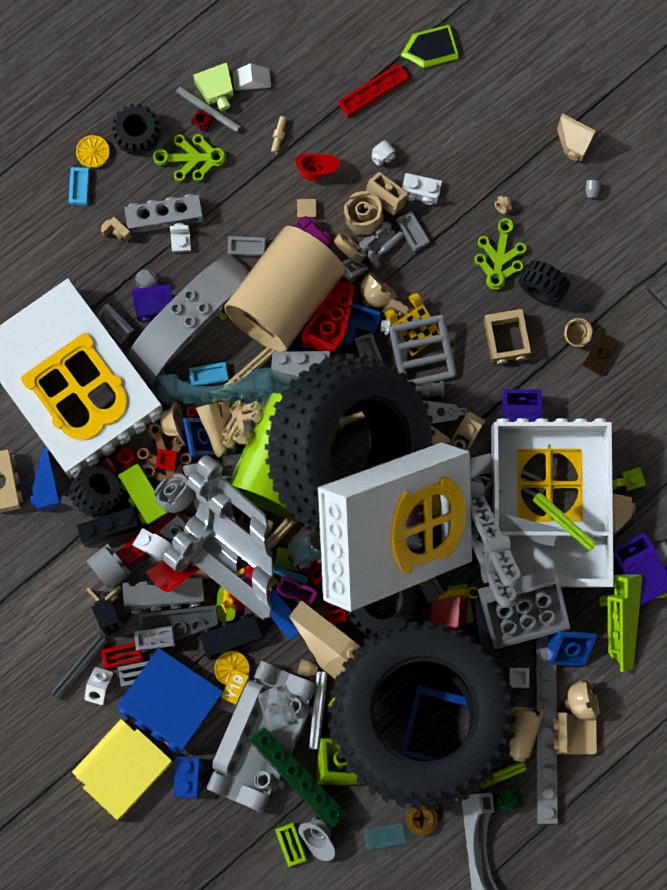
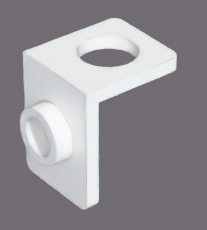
M95 667L87 682L84 699L103 705L106 689L113 676V672ZM90 692H97L100 698L92 697Z

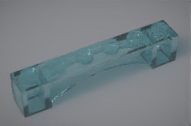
M271 368L252 369V373L247 377L228 385L216 387L192 385L181 381L177 374L158 375V398L165 404H173L176 401L193 403L194 400L211 402L216 398L229 401L232 400V397H239V399H250V396L269 398L270 394L275 393V379Z

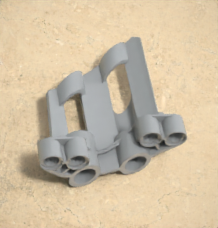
M205 455L197 463L196 468L198 470L187 481V486L196 492V498L200 501L196 515L188 520L184 531L179 532L172 541L173 547L166 551L163 561L177 573L183 571L192 562L262 620L270 618L272 604L269 601L268 589L270 583H274L273 554L266 545V536L269 531L266 514L222 477L223 467L211 457ZM231 503L251 518L250 533L235 522ZM238 555L254 567L252 587L237 576L236 565Z

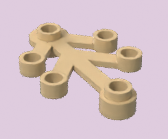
M238 400L231 406L230 413H232V418L222 432V435L225 437L223 444L227 448H231L235 442L243 445L249 442L251 436L249 431L246 430L245 421L253 420L255 423H258L263 418V414L260 412L262 405L259 402L254 401L251 404H246Z

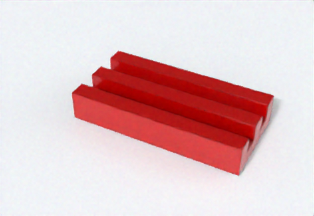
M135 643L103 649L101 653L104 669L107 670L143 662L142 651L137 650L106 657L107 653L135 648ZM138 655V658L120 661L111 664H108L107 662L111 660Z

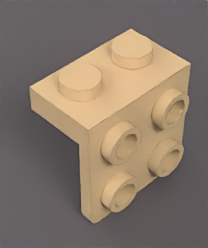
M558 713L557 717H554L553 727L557 729V737H554V749H557V754L593 755L596 753V718L583 720L575 715H567V713Z

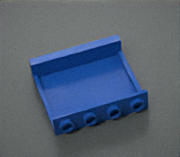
M158 648L118 703L117 709L120 710L118 713L124 718L129 719L130 717L136 721L135 725L140 729H147L152 732L151 736L158 741L164 740L168 743L167 747L172 751L183 753L185 746L216 702L220 700L223 691Z

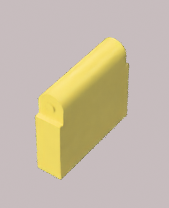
M120 719L72 772L76 775V778L85 784L83 789L116 820L120 821L173 761L138 729L133 731L131 726Z

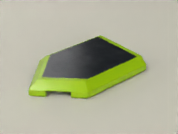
M449 25L413 34L401 54V57L409 59L422 68L459 59Z

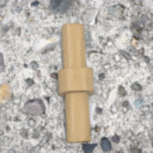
M279 117L277 129L273 133L272 153L278 154L280 143L284 139L286 117Z

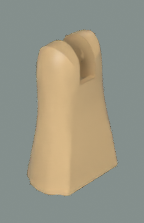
M230 400L196 408L209 436L215 455L217 457H224L225 455L235 454L237 450L236 442L231 448H227L223 444L225 437L222 435L223 430L232 418Z

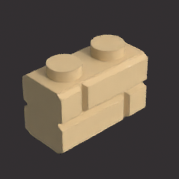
M378 172L368 181L365 190L377 196L382 208L393 216L405 206L409 194L381 172Z

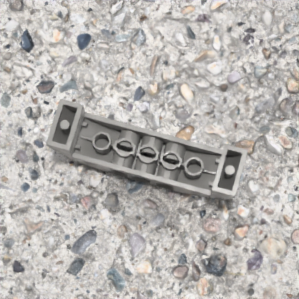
M228 255L208 266L148 324L137 338L126 358L137 373L152 387L166 374L164 368L224 309V305L249 274V271L232 255Z

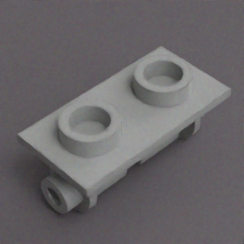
M383 221L380 229L367 235L358 244L361 250L366 252L367 257L369 250L376 253L396 234L391 229L392 226L389 222Z

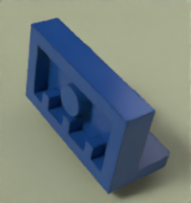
M176 757L173 797L198 798V794L202 793V782H199V774H203V762H200L199 757Z

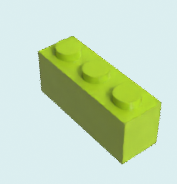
M138 464L118 475L121 481L120 485L123 487L122 491L127 490L130 495L127 498L133 508L137 507L140 512L137 516L142 524L147 523L150 527L168 515V512L155 502V491Z

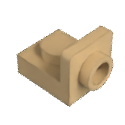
M115 217L111 220H106L102 225L101 232L105 237L111 231L119 240L123 238L127 242L132 237L130 231Z

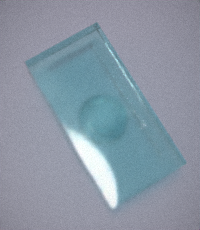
M402 823L363 830L366 850L406 843Z

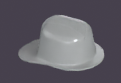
M315 816L308 823H303L299 826L300 836L315 857L323 861H330L334 858L335 848L330 840L332 832L326 822Z

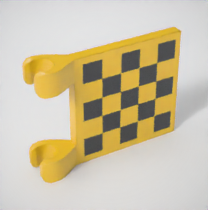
M417 293L409 296V300L415 309L399 320L394 310H388L384 313L391 325L410 322L414 318L420 317V319L431 317ZM436 324L397 333L403 343L439 335L440 331ZM428 345L407 349L410 356H413Z

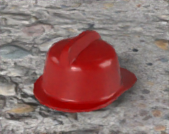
M304 153L296 157L295 166L300 170L301 177L309 181H317L326 174L335 172L340 166V161L337 157L330 154Z

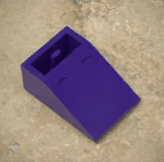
M503 389L502 419H509V422H515L517 419H529V422L542 419V389Z
M645 532L613 549V564L620 575H642L640 606L667 592V571Z

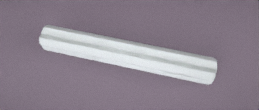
M322 671L317 672L316 677L317 686L314 696L309 744L310 749L315 750L320 748L327 673Z

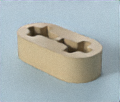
M339 233L335 238V245L356 263L362 262L366 252H363L351 237L345 233Z

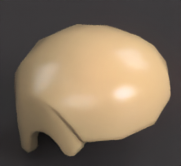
M583 318L570 320L564 329L566 341L574 347H584L591 340L593 334L591 324Z

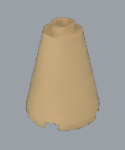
M515 706V708H512V716L517 717V722L512 724L510 731L515 733V737L509 739L508 746L511 749L510 756L514 757L513 760L524 762L525 758H530L543 717V711L538 709V713H535L533 708Z

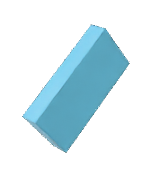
M71 167L69 205L88 206L90 168Z
M226 362L189 368L192 388L229 381Z

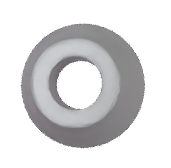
M586 181L585 190L587 198L597 199L601 190V181Z

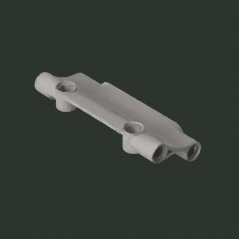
M261 661L255 673L254 681L250 680L243 690L214 758L213 769L215 772H213L206 789L263 813L271 793L277 790L282 777L248 740L261 727H265L292 754L309 715L310 709L308 705L317 684Z

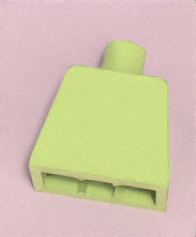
M227 63L194 74L195 84L209 105L217 103L220 111L230 108L228 99L233 97V89Z

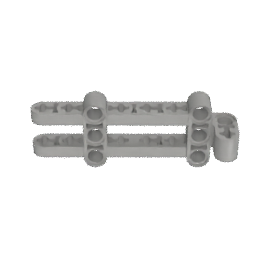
M486 476L471 477L472 547L481 565L483 582L489 583L498 604L509 608L515 604L516 592L513 587L518 585L521 574L510 552L511 543L509 536L502 535L487 503L491 494L492 480Z

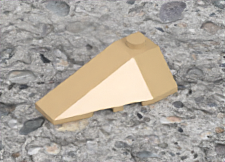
M300 601L289 617L305 640L310 652L313 653L320 668L335 679L337 675H340L341 671H345L342 664L344 661L347 662L349 658H354L352 651L355 648L357 649L359 645L304 602Z

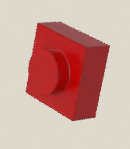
M158 449L155 468L175 471L178 452Z

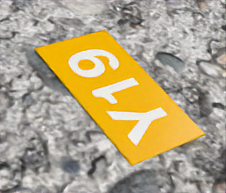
M234 669L221 698L237 704L249 676Z

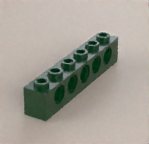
M261 727L248 740L331 828L347 814L265 727Z

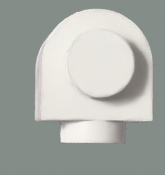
M384 140L373 148L372 160L378 166H382L385 162L388 164L396 157L394 155L396 151Z

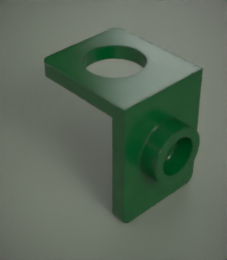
M519 787L492 794L494 813H491V815L524 806ZM513 793L517 796V803L513 800Z

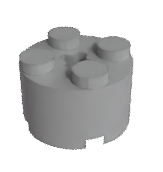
M108 544L86 561L109 590L114 589L131 575V572Z

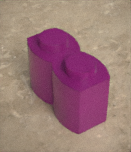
M281 577L280 585L276 588L278 595L286 600H294L297 605L302 601L312 608L317 598V592L307 585H299L296 580L290 577Z

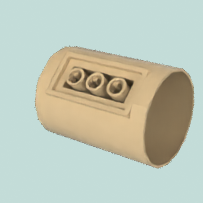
M286 226L280 231L224 305L225 312L243 332L261 345L269 347V349L276 352H286L344 275L345 268L340 259L321 241L299 228Z

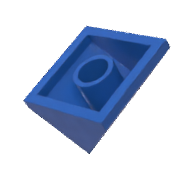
M184 418L183 422L192 461L200 460L205 455L215 457L216 455L201 419Z
M560 631L549 634V664L585 666L596 640V633Z

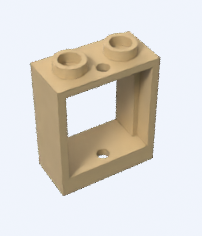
M518 309L485 315L484 325L492 363L503 365L508 363L509 360L516 359V362L527 360L531 350L523 310ZM519 322L524 349L497 353L492 326Z

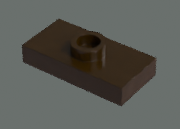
M601 332L582 366L599 375L618 341Z

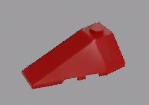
M342 280L338 281L301 334L303 348L309 351L334 352L337 350L345 337L355 290L354 285Z

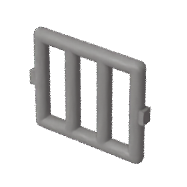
M443 315L420 319V317L414 318L410 322L389 327L399 373L403 372L406 374L405 369L446 360L448 372L408 380L409 382L413 381L416 386H420L425 382L434 384V382L456 377V368ZM436 323L439 325V335L403 343L399 342L397 332ZM438 342L443 344L444 353L406 362L403 361L402 350Z

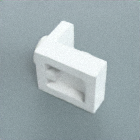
M177 223L174 226H170L172 254L191 252L189 225Z

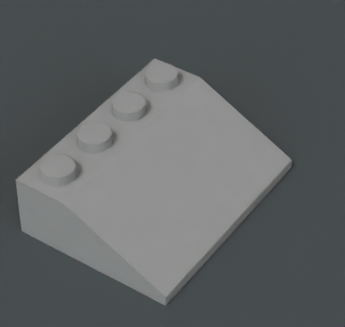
M554 568L520 577L518 585L513 587L516 592L515 604L509 608L498 604L490 586L478 589L494 650L570 629L560 582Z

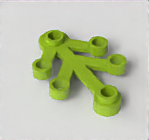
M178 134L174 137V144L177 147H182L188 154H167L165 150L158 149L154 152L153 159L159 166H163L167 162H187L180 170L174 173V179L179 183L185 180V175L199 162L207 161L199 170L193 172L194 181L201 182L204 179V175L213 166L218 167L225 163V152L220 148L213 149L203 139L202 135L196 134L192 139L193 144L196 147H201L206 152L198 153L185 140L183 135ZM181 138L183 142L177 143L176 140ZM200 138L201 142L196 143L195 139ZM218 155L220 159L214 160V156ZM160 156H163L164 160L159 161L158 158ZM199 173L202 176L201 178H196L195 175ZM178 174L183 175L181 179H178L176 176Z
M507 218L500 220L498 223L500 238L497 253L490 245L489 239L486 236H481L478 239V246L484 249L494 262V271L486 262V257L483 254H477L474 262L486 273L487 286L492 290L501 289L507 277L513 273H520L523 269V263L516 260L512 263L511 267L501 272L503 264L517 255H523L526 251L524 243H517L515 248L504 254L507 236L513 229L512 221ZM506 225L508 230H503L502 226ZM485 240L487 244L482 245L480 241ZM521 246L524 250L520 252L517 250V247ZM481 257L484 261L479 263L477 258ZM519 264L521 268L515 269L514 265ZM496 278L499 280V283L494 284L492 280Z

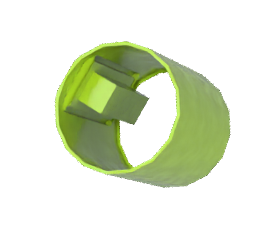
M273 393L270 394L265 407L261 411L263 418L255 424L250 435L251 438L245 446L230 484L255 506L276 515L296 520L294 518L296 514L289 513L286 510L287 505L281 504L278 500L279 493L274 492L272 488L274 486L273 479L268 477L270 465H266L265 459L269 458L268 450H265V444H269V436L266 435V430L271 428L269 418L270 415H274L276 412L275 402H280L282 399L281 394ZM339 422L334 431L332 445L341 427Z

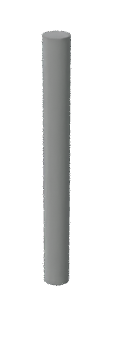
M182 87L177 89V94L235 132L240 130V125Z

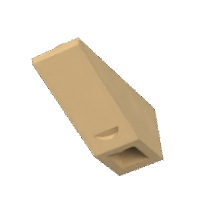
M469 411L463 418L449 445L469 451L485 420Z

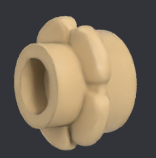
M499 196L497 198L495 207L500 213L505 214L512 210V202L508 197Z

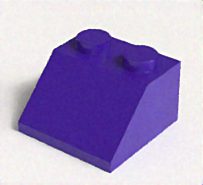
M170 284L132 289L136 317L142 323L151 322L173 300Z

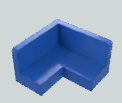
M352 303L345 337L341 344L351 347L356 330L375 335L381 319V312Z

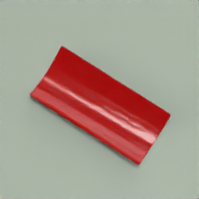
M161 560L146 573L158 588L165 592H171L200 569L197 566L192 567L190 563L183 571L177 573Z

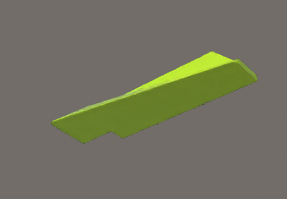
M640 574L613 575L615 595L608 596V653L611 658L617 659L621 672L634 668L642 575Z

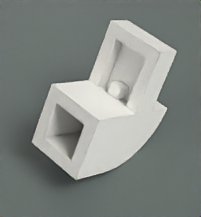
M143 528L133 543L135 548L151 555L159 562L163 560L166 551L173 547L167 540Z

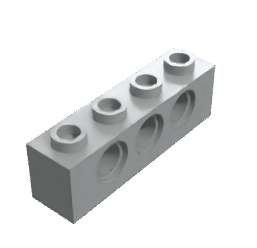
M187 194L182 198L168 197L164 201L150 200L146 204L140 205L139 203H132L128 207H124L127 228L131 234L169 228L177 223L187 225L203 222L199 195ZM179 207L187 208L183 213L177 211ZM161 210H167L168 214L165 216L159 215V212ZM143 213L150 214V216L146 219H142L140 217Z

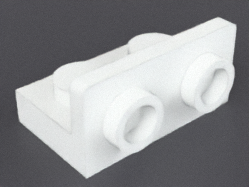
M405 173L402 189L409 193L406 200L414 201L416 199L424 204L432 205L437 204L442 181Z

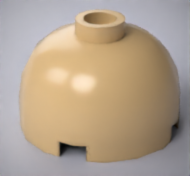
M369 272L360 285V294L364 298L362 302L369 308L374 306L375 308L383 309L392 299L395 300L397 298V294L385 282L382 283L373 273Z
M589 679L574 683L568 690V698L565 699L567 710H571L573 715L583 720L597 718V714H599L596 694L593 695V692L590 690L594 687Z

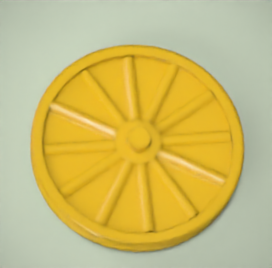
M90 135L84 137L78 143L76 155L83 166L98 168L107 162L110 149L108 143L102 137Z
M225 652L215 662V675L224 685H227L234 669L249 675V662L239 652Z

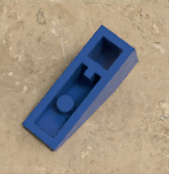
M47 447L42 449L32 489L33 495L30 496L32 506L36 507L38 511L61 506Z

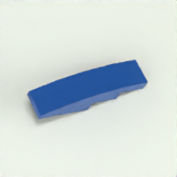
M271 587L272 591H270L271 595H269V601L272 604L271 618L286 637L292 640L299 634L289 617L292 611L273 587Z

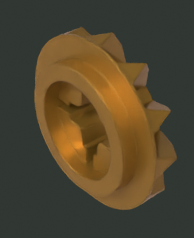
M421 805V810L411 807L406 814L407 827L416 835L423 836L431 833L437 825L435 810L427 808V805ZM421 811L425 818L430 819V821L423 823L422 828L418 821L413 820L420 816Z

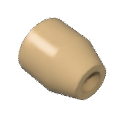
M301 659L298 674L315 676L318 666L311 661Z

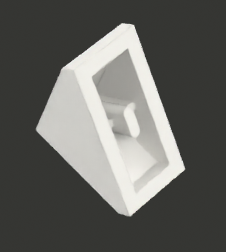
M250 63L233 71L234 91L271 87L269 68Z

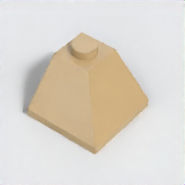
M562 113L557 131L564 153L570 159L582 162L592 144L596 130Z
M612 494L613 536L632 518V514H635V503H632V497Z

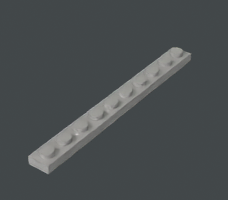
M548 635L536 638V713H538V709L543 711V717L536 736L537 824H558L557 749H554V737H557V729L553 727L554 717H557L556 665H550L548 662Z

